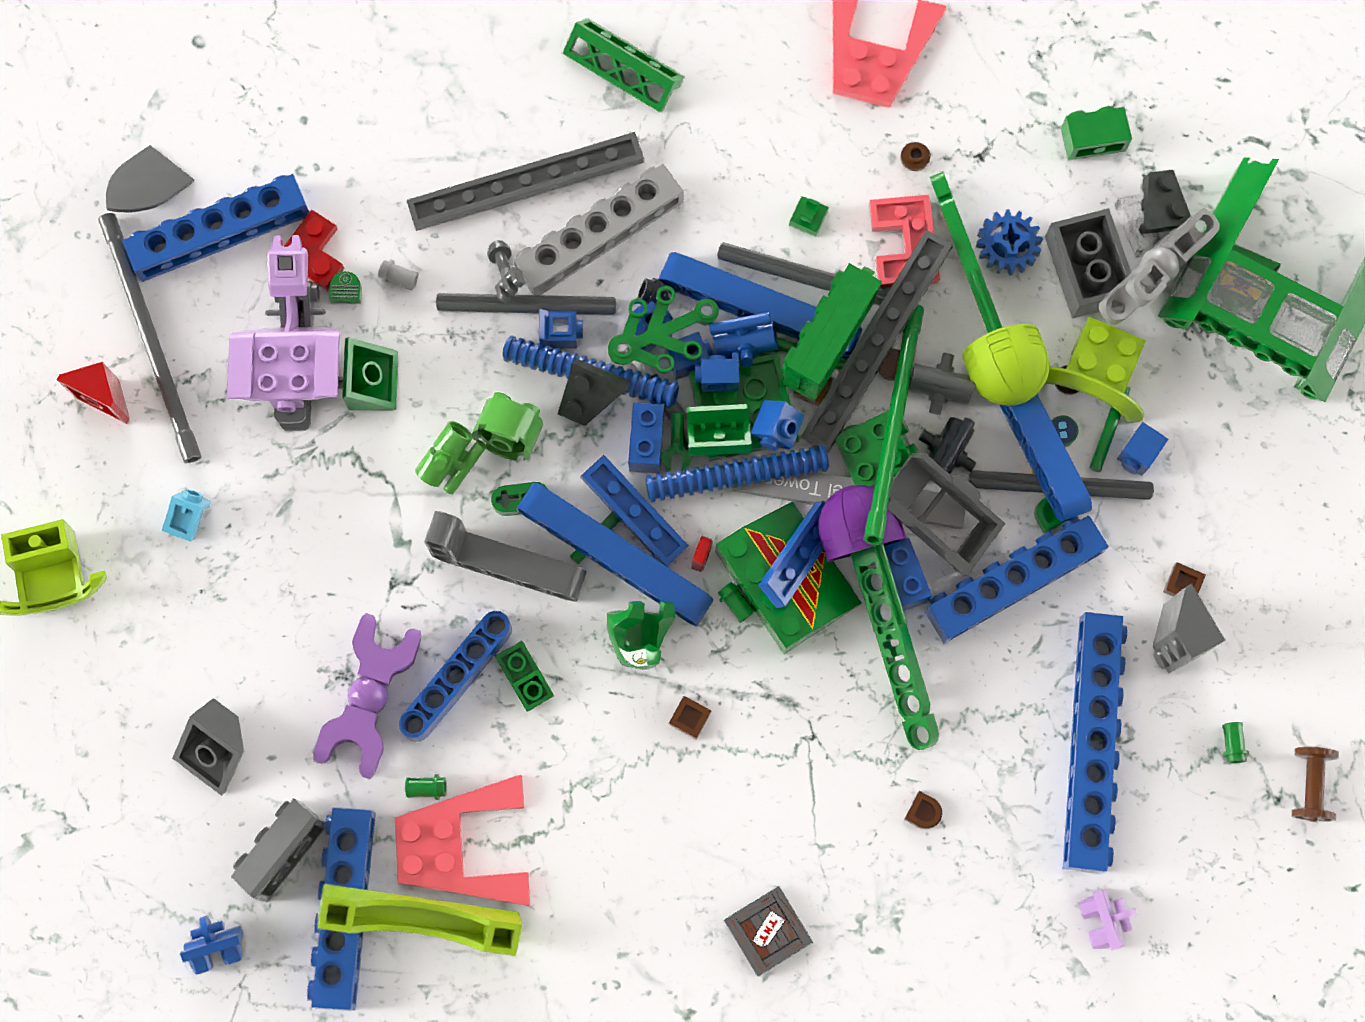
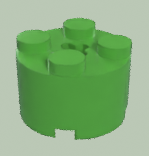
M495 392L493 397L485 402L472 432L473 439L476 441L480 438L486 443V450L500 457L517 461L518 456H524L523 461L528 460L543 427V421L539 417L540 409L530 403L522 405L512 401L504 393Z

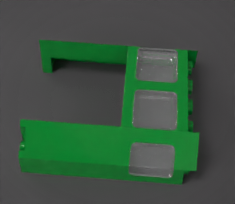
M1244 157L1235 169L1212 212L1219 221V231L1185 263L1157 316L1162 318L1168 326L1187 330L1193 321L1198 323V326L1204 331L1215 332L1225 337L1231 345L1244 347L1254 352L1258 359L1266 362L1271 361L1281 366L1282 370L1287 374L1299 376L1294 387L1300 390L1303 396L1312 400L1318 399L1326 402L1365 326V257L1341 304H1338L1233 250L1232 248L1279 161V159H1272L1269 164L1258 161L1248 163L1250 158ZM1205 225V227H1204L1202 233H1206V229H1207V226H1206V225Z

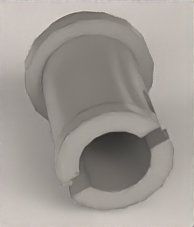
M391 259L389 262L386 260L382 262L378 277L382 278L384 283L390 281L412 291L417 283L419 273L396 265L395 261Z

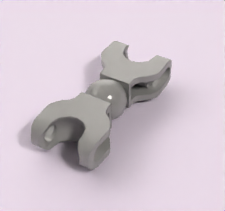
M1202 208L1188 218L1180 227L1164 235L1152 249L1143 255L1140 266L1133 270L1100 302L1099 311L1103 318L1111 325H1117L1128 318L1140 306L1143 307L1153 301L1166 288L1167 284L1176 278L1179 267L1186 263L1219 231L1220 224L1215 215L1208 209ZM1199 220L1205 222L1207 226L1206 233H1201L1197 230L1195 224ZM1113 300L1119 301L1123 306V310L1119 314L1115 313L1112 309Z

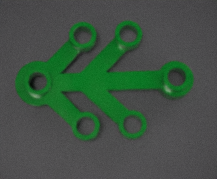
M662 286L657 291V303L647 331L634 337L640 318L646 315L647 304L640 298L633 299L629 304V317L623 333L616 335L610 340L608 355L618 365H628L633 361H637L656 368L661 374H667L672 371L674 367L672 356L669 354L656 356L641 348L653 344L684 355L689 361H696L702 353V347L698 342L689 341L686 343L669 336L696 323L705 326L714 323L719 314L718 305L711 299H702L696 304L693 311L662 324L668 306L675 299L673 288ZM663 291L669 292L671 299L668 301L662 300L660 293ZM633 305H642L643 312L635 313L632 310ZM709 306L712 309V314L704 315L701 312V308ZM625 344L629 347V352L621 354L618 352L617 347ZM690 346L696 347L698 354L690 356L687 353V348ZM667 359L670 362V367L667 369L661 368L659 361Z

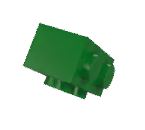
M1104 106L1097 111L1086 113L1083 110L1074 111L1065 117L1061 126L1068 161L1126 152L1132 141L1125 106L1118 108Z

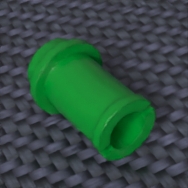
M730 582L718 592V595L721 597L719 601H724L736 616L738 622L741 623L756 610L752 608L738 590L740 586H735L733 582Z
M1229 722L1222 724L1226 748L1223 757L1227 758V763L1230 764L1247 762L1246 756L1249 755V751L1245 749L1243 723Z
M435 774L433 778L407 777L405 780L406 798L434 797L435 800H439L440 797L446 796L447 781L445 777H440L439 774Z

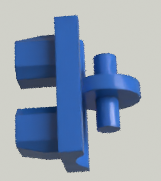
M207 915L200 917V928L190 930L193 941L184 943V951L180 952L182 962L188 961L195 975L208 972L213 968L210 954L218 951L221 952L225 965L239 962L243 957L241 941L244 933L240 925L225 930L223 921L211 923Z

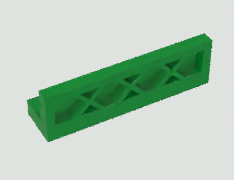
M588 18L575 23L562 52L565 56L658 112L664 111L673 90L681 87L685 78L682 74ZM578 37L587 42L590 54L582 56L573 50ZM606 53L611 56L615 69L607 71L602 68L598 55ZM628 68L634 70L639 84L630 85L627 83L622 70ZM655 83L665 89L659 102L650 97L647 85Z

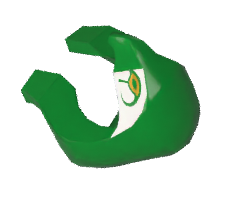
M641 601L629 602L627 610L607 613L608 635L620 664L641 670H647L659 665L661 660L660 648L663 639L676 617L674 603L660 601L659 613L644 612L645 603Z

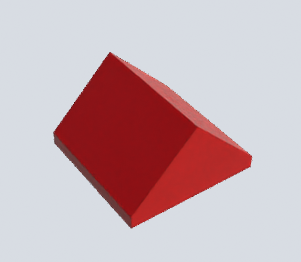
M103 361L59 374L56 380L74 398L125 424L129 422L130 417L120 381Z

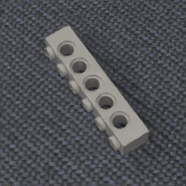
M664 164L657 168L650 167L641 174L640 179L632 184L625 183L609 199L597 201L589 212L582 216L576 215L572 217L566 226L558 232L551 231L542 238L541 243L533 248L527 247L517 254L516 259L513 260L514 266L522 270L526 282L525 285L532 295H542L684 203V190ZM644 193H651L655 196L651 200L640 198ZM619 209L630 211L627 216L623 217L615 214ZM594 225H602L605 227V229L599 233H595L590 230ZM570 241L580 243V246L575 249H569L565 245ZM545 257L555 259V262L551 265L540 263Z

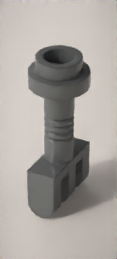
M497 240L489 245L487 256L490 262L497 264L502 278L495 285L498 299L502 303L507 304L511 300V296L518 292V287L521 288L526 282L522 270L515 267L510 268L508 260L512 252L509 245L504 241Z

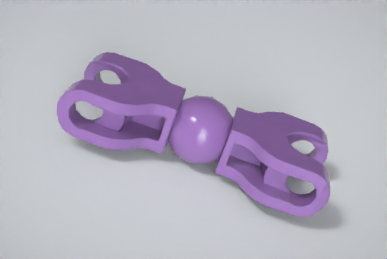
M365 613L359 621L352 640L354 652L360 661L357 673L359 678L351 684L348 690L349 705H346L343 714L338 718L331 719L322 726L315 745L313 759L314 762L320 764L327 763L338 745L344 742H353L362 751L359 766L360 774L363 778L370 780L375 775L384 751L382 739L376 730L377 713L383 710L388 702L389 694L387 687L390 686L392 678L413 666L421 642V630L409 629L398 646L392 649H383L374 640L377 627L374 615Z

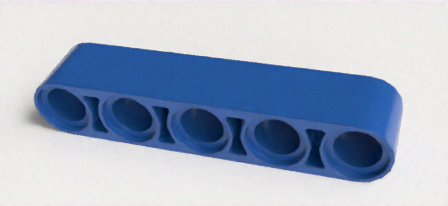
M1038 394L1029 401L1019 405H1000L1057 519L1065 521L1090 512L1092 510L1090 495Z
M501 611L488 612L399 719V728L405 737L414 742L425 740L508 641L512 634V626L505 613ZM493 621H503L505 628L501 633L492 634L489 632V626ZM474 645L485 647L483 656L478 659H472L468 655L470 648ZM455 669H461L464 671L463 680L456 684L450 683L448 680L450 672ZM436 693L442 694L444 697L443 704L439 708H430L428 706L430 696ZM414 718H420L423 720L422 729L415 734L409 733L407 729L408 723Z

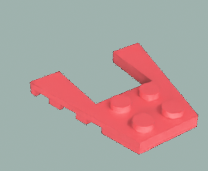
M833 0V94L890 108L912 67L919 59L926 43L933 35L940 19L944 16L947 6L918 0L906 48L901 50L848 37L858 0Z
M517 775L395 817L398 883L530 906L528 872L464 877L460 813L524 808L522 775Z

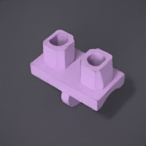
M1106 889L1093 892V896L1084 899L1078 905L1083 919L1100 915L1104 927L1088 932L1092 948L1104 949L1110 947L1112 951L1125 946L1117 921H1120L1123 932L1131 931L1133 929L1129 917L1138 914L1136 908L1126 910L1122 898L1113 901L1117 912L1114 914Z

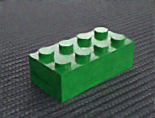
M849 263L844 272L838 270L830 284L831 289L828 295H823L815 308L816 314L813 317V323L807 321L799 335L798 348L796 349L792 346L783 361L785 364L781 372L785 374L783 379L785 386L813 402L816 401L876 301L882 281L873 276L875 272L872 269L864 266L861 270Z

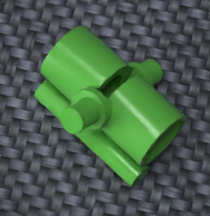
M449 421L433 443L434 447L428 450L416 467L415 473L422 481L434 487H439L446 476L450 475L451 477L443 489L448 494L453 495L487 446L484 442L476 440L469 452L465 449L473 439L472 433L462 424Z

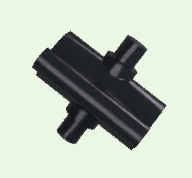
M950 417L940 435L937 433L933 435L925 429L920 434L918 440L927 445V449L930 451L928 456L949 474L952 473L954 467L959 468L961 466L968 472H971L976 465V461L967 456L968 453L964 451L975 432L973 429L975 422L966 417L963 420Z

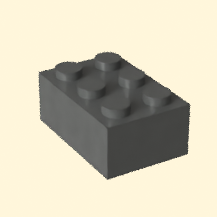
M1107 208L1050 224L1045 239L1072 319L1099 312L1100 302L1131 273L1110 209ZM1112 301V308L1122 306L1119 301Z

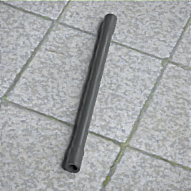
M115 213L103 214L98 218L105 241L111 250L168 411L184 463L196 462L202 456L194 433L188 424L138 280L123 244L124 236Z

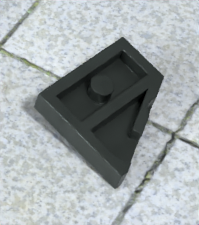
M1174 169L1149 172L1143 177L1142 191L1144 197L1141 200V211H1144V223L1139 226L1140 235L1173 230L1180 227L1191 217Z
M576 359L572 364L557 414L586 426L622 395L630 386L631 381Z

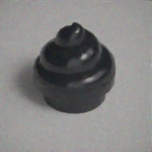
M645 278L640 286L637 298L644 300L647 305L651 301L656 304V294L658 289L664 286L663 282L656 278L652 280ZM667 291L660 293L662 300H670Z

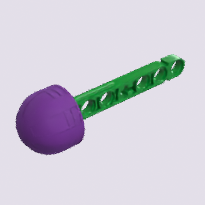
M851 485L838 490L824 504L819 517L821 542L827 562L847 557L852 558L899 714L905 720L902 724L906 738L914 749L924 750L938 742L939 730L934 713L930 714L931 703L884 548L886 545L906 539L902 522L887 507V521L883 543L880 545L866 543L864 541L867 517L871 511L875 487ZM874 564H876V566H877V567L871 568V569H868V567H867V566L874 565ZM874 573L878 574L882 579L880 590H876L871 584V577ZM883 603L891 609L889 621L882 618L880 614V608ZM898 639L899 645L892 646L891 640ZM896 656H904L903 659L897 661L895 660ZM901 665L906 666L910 672V678L907 682L903 681L899 676L898 670ZM910 695L917 698L919 702V710L917 712H913L908 706ZM919 726L924 727L928 732L929 738L927 743L921 742L917 736Z

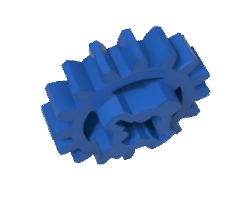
M1006 209L1003 217L998 212H994L992 220L986 218L982 225L984 228H980L977 236L981 239L977 240L976 248L983 249L978 257L979 259H988L987 268L993 265L997 266V274H1000L1003 269H1007L1009 276H1012L1015 268L1024 273L1027 268L1026 264L1032 267L1036 261L1035 257H1039L1042 249L1038 246L1041 245L1043 237L1035 236L1040 227L1030 226L1031 216L1025 220L1021 219L1022 211H1018L1016 216H1011L1010 210ZM1001 227L1000 232L994 233L993 236H990L995 229ZM1025 249H1028L1022 257L1017 258L1019 252H1024Z

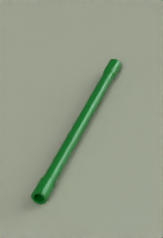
M919 304L903 329L872 506L867 517L864 541L871 545L882 544L885 533L886 512L917 340L921 332L924 316V307Z

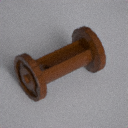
M1320 747L1295 748L1294 755L1296 757L1307 759L1305 808L1292 809L1291 817L1309 820L1310 822L1336 821V813L1324 810L1326 761L1339 759V751Z

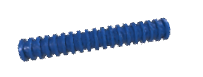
M513 335L506 340L503 347L502 355L505 362L512 360L513 364L518 365L521 363L522 367L530 365L532 370L539 368L540 372L544 373L547 370L550 375L557 373L558 377L562 378L565 375L568 379L573 362L579 359L631 381L630 386L622 395L629 393L631 398L638 396L639 400L643 401L646 398L649 403L657 401V404L663 405L664 403L667 408L674 406L678 397L679 385L677 381L669 383V379L664 378L660 380L659 376L651 378L649 373L642 375L641 371L634 373L631 368L624 370V367L620 365L616 368L613 363L606 365V362L602 360L598 363L595 358L588 360V357L585 355L580 358L577 353L570 355V352L567 350L562 353L560 348L552 350V347L549 345L543 347L542 343L534 345V342L531 340L525 342L524 338L517 340L516 336Z
M819 445L818 449H814L813 446L809 447V450L806 451L804 448H800L799 452L790 450V453L786 454L783 451L778 456L772 453L771 457L761 455V459H757L755 456L750 461L747 458H743L742 462L733 460V464H728L726 461L721 466L715 463L710 468L709 465H704V469L694 467L693 471L686 468L685 472L681 473L680 470H676L675 474L666 472L664 476L658 473L653 478L651 475H647L645 481L648 498L653 503L658 498L661 501H664L665 497L669 496L670 499H674L675 495H679L681 498L686 493L692 496L697 491L699 494H703V490L713 492L714 488L721 491L726 486L728 489H732V485L742 487V484L746 483L749 486L754 481L756 484H760L761 480L770 482L771 478H775V481H777L782 476L788 479L790 475L799 477V473H803L805 476L809 475L811 471L813 474H817L818 470L827 472L829 460L826 448L823 445Z

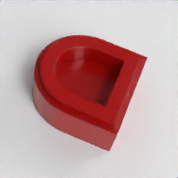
M701 536L692 559L691 569L699 572L704 570L713 545L711 538Z

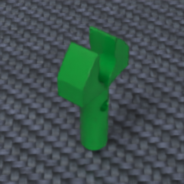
M681 412L672 414L671 445L666 450L661 449V461L669 471H671V457L675 454L676 450L682 457V472L692 461V456H689V450L683 446L684 414Z

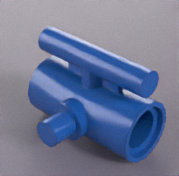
M770 312L709 324L711 336L713 335L715 354L725 356L726 359H732V353H738L741 364L745 367L753 364L755 354L779 349L774 322L771 321Z

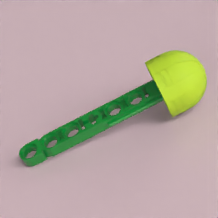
M940 172L929 178L988 332L972 342L962 354L970 380L975 383L976 391L992 403L1005 406L1025 403L1037 395L1047 380L1049 356L1039 329L1034 325L1016 324L1002 327L944 172Z

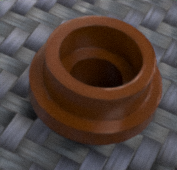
M910 142L903 147L900 159L903 166L908 170L920 171L929 164L930 151L927 146L920 142ZM917 152L921 157L915 159L911 156V153Z

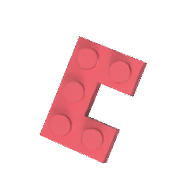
M929 195L869 200L872 232L902 230L905 254L876 256L877 278L882 281L880 287H892L926 230L934 234ZM939 271L931 284L939 283Z

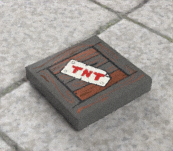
M780 886L724 919L757 977L813 943Z

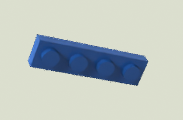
M605 455L600 457L580 476L589 488L663 565L668 566L689 546Z
M824 501L813 504L759 583L760 588L776 608L787 605L824 549L819 534V517L825 504Z

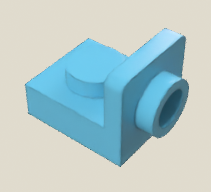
M189 489L173 495L162 531L187 541L194 540L203 511L210 507L211 501L202 498L203 494Z

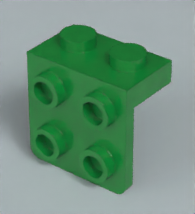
M889 410L837 435L835 439L855 485L875 486ZM904 419L893 477L912 453H920L914 443L910 445L905 435L909 432V429Z

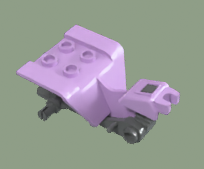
M278 235L273 237L272 248L267 254L270 296L274 297L275 303H279V310H266L265 314L267 316H280L281 328H260L230 334L227 399L269 401L274 408V417L284 431H305L311 425V400L338 397V389H343V377H339V341L341 334L340 330L333 328L313 327L314 315H324L326 310L314 309V302H319L320 291L318 284L307 281L308 252L305 248H302L299 235H292V243L288 247L282 246L283 240ZM300 312H304V317H301V323H305V327H299Z

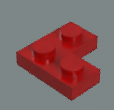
M311 209L292 235H299L302 248H305L308 252L307 279L328 291L332 278L345 268L341 262L322 251L338 228L336 224ZM292 236L289 238V240L283 247H288L291 245Z

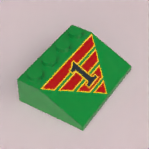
M793 501L743 526L718 542L715 547V553L735 583L740 586L739 589L752 608L756 610V614L783 654L788 653L862 604L834 561L827 562L824 549L785 607L776 608L760 588L759 583L804 519Z

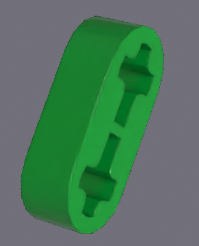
M534 482L498 487L491 495L493 509L502 516L520 515L521 513L516 507ZM535 482L547 488L543 483ZM503 494H508L509 499L519 498L517 501L509 502V507L503 508L501 503H497V501L502 500Z

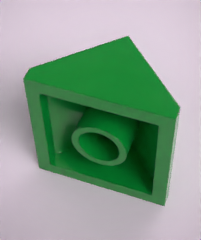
M350 337L345 338L342 398L349 410L396 409L397 350Z

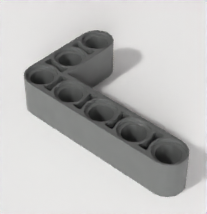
M440 511L434 512L424 541L431 556L440 561L573 602L578 600L587 573L586 570L578 566L466 531L461 519Z

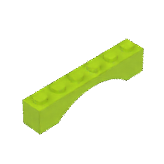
M324 884L318 912L317 929L346 933L367 931L414 933L454 941L483 952L516 956L522 922L519 912Z

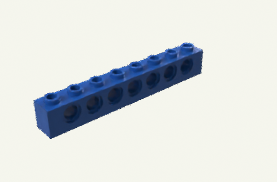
M1085 612L1079 617L1062 869L1101 874L1107 872L1108 867H1111L1113 864L1114 851L1113 847H1109L1110 834H1114L1116 825L1115 815H1111L1112 802L1116 801L1118 793L1117 783L1113 782L1114 770L1118 769L1120 760L1119 751H1115L1116 738L1120 737L1122 728L1121 719H1117L1118 707L1122 706L1124 696L1123 688L1119 687L1120 675H1123L1125 671V657L1121 656V646L1127 640V626L1123 625V616ZM1096 641H1103L1108 645V655H1101L1097 652L1095 647ZM1094 672H1101L1106 676L1107 685L1105 687L1095 683L1093 679ZM1093 703H1099L1104 707V718H1097L1093 715L1091 711ZM1091 734L1101 737L1103 741L1101 750H1096L1090 745L1089 738ZM1089 766H1095L1100 770L1101 779L1099 782H1093L1089 779L1087 775ZM1087 798H1093L1098 802L1099 811L1096 815L1086 810L1085 801ZM1085 830H1091L1096 834L1097 843L1094 847L1085 844L1083 840Z

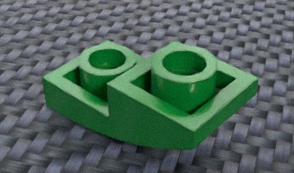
M522 640L495 655L496 660L526 712L554 697Z

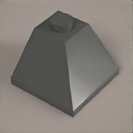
M212 698L189 717L172 757L173 760L221 796L226 793L244 753L239 717Z

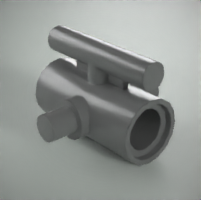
M942 353L940 364H937L936 368L918 363L914 364L908 391L929 396L928 400L931 401L929 413L941 415L943 404H946L947 400L966 405L970 402L975 383L970 380L969 375L954 372L955 368L952 367L953 354Z

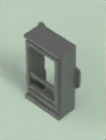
M912 453L892 479L888 501L889 511L947 561L956 572H960L962 575L967 576L972 573V569L1006 524L979 500L981 494L978 489L961 475L952 477L926 453ZM931 479L941 490L923 515L916 519L908 509ZM945 493L979 521L957 552L952 550L924 526L927 521L926 518Z

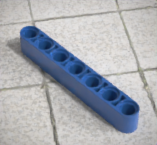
M670 252L658 278L663 282L664 286H670L679 294L697 301L711 299L718 305L720 310L738 317L770 312L771 321L774 322L776 332L796 340H800L799 335L807 321L813 323L812 320L816 314V307L676 252ZM861 326L842 358H849L857 345L863 331Z
M534 482L516 507L523 516L658 604H660V601L674 603L675 615L697 627L714 602V599L708 593L538 483Z

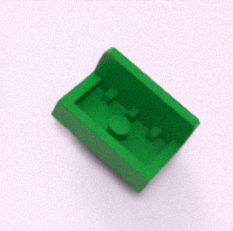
M731 404L688 407L687 433L689 456L751 453L749 405Z

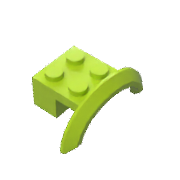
M1088 317L1071 352L1072 356L1067 368L1049 366V374L1044 385H1061L1083 392L1115 408L1124 416L1126 421L1130 423L1140 422L1145 415L1143 409L1124 393L1146 340Z
M64 519L1 534L5 564L15 573L19 602L0 601V615H32L77 604L95 594L107 579V574L104 570L89 574L90 579L84 584L76 534Z

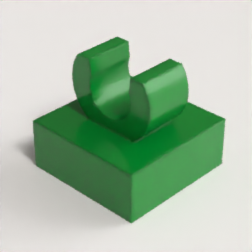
M801 196L789 221V226L816 237L829 207L811 198Z

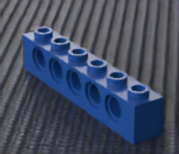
M294 174L288 176L280 175L275 177L270 183L260 187H249L242 194L221 198L214 205L193 209L187 215L178 219L164 220L157 227L150 230L136 231L129 238L122 241L134 272L144 282L300 221L307 216L309 209ZM271 200H279L276 206L267 207ZM243 211H251L250 215L246 218H239ZM215 222H223L219 228L210 229ZM194 233L191 239L182 240L185 234ZM166 244L163 250L154 252L157 245Z
M1088 515L1081 520L1078 516L1073 517L1061 525L1064 530L1053 535L1052 531L1043 534L1035 540L1037 545L1027 550L1023 546L1009 555L1011 560L1000 565L996 561L982 570L984 575L976 580H973L972 576L956 584L957 590L947 595L944 591L929 600L931 605L928 606L925 614L942 642L945 644L1103 554L1109 546L1091 517ZM1061 541H1070L1075 547V552H1065L1061 547ZM1037 555L1045 557L1049 564L1048 568L1038 567L1035 564L1034 557ZM1014 570L1019 572L1022 577V583L1015 584L1011 582L1008 578V571ZM985 585L992 587L995 590L996 597L994 599L985 598L981 593V587ZM964 601L969 607V613L959 614L954 609V602Z
M332 807V815H327L325 822V834L329 835L328 848L324 847L322 852L321 864L322 867H326L325 880H320L318 900H321L324 884L368 890L376 817L374 811ZM346 834H353L355 837L354 847L349 851H343L340 847L342 837ZM348 866L352 871V877L348 883L340 884L337 880V872L340 868ZM317 913L314 932L319 933L318 946L313 947L311 953V967H315L314 980H310L308 983L307 1000L312 1001L311 1008L356 1010L364 932H341L344 935L345 944L342 949L334 951L330 946V938L339 931L317 929ZM336 965L341 970V979L338 983L332 985L327 981L326 973L331 966Z

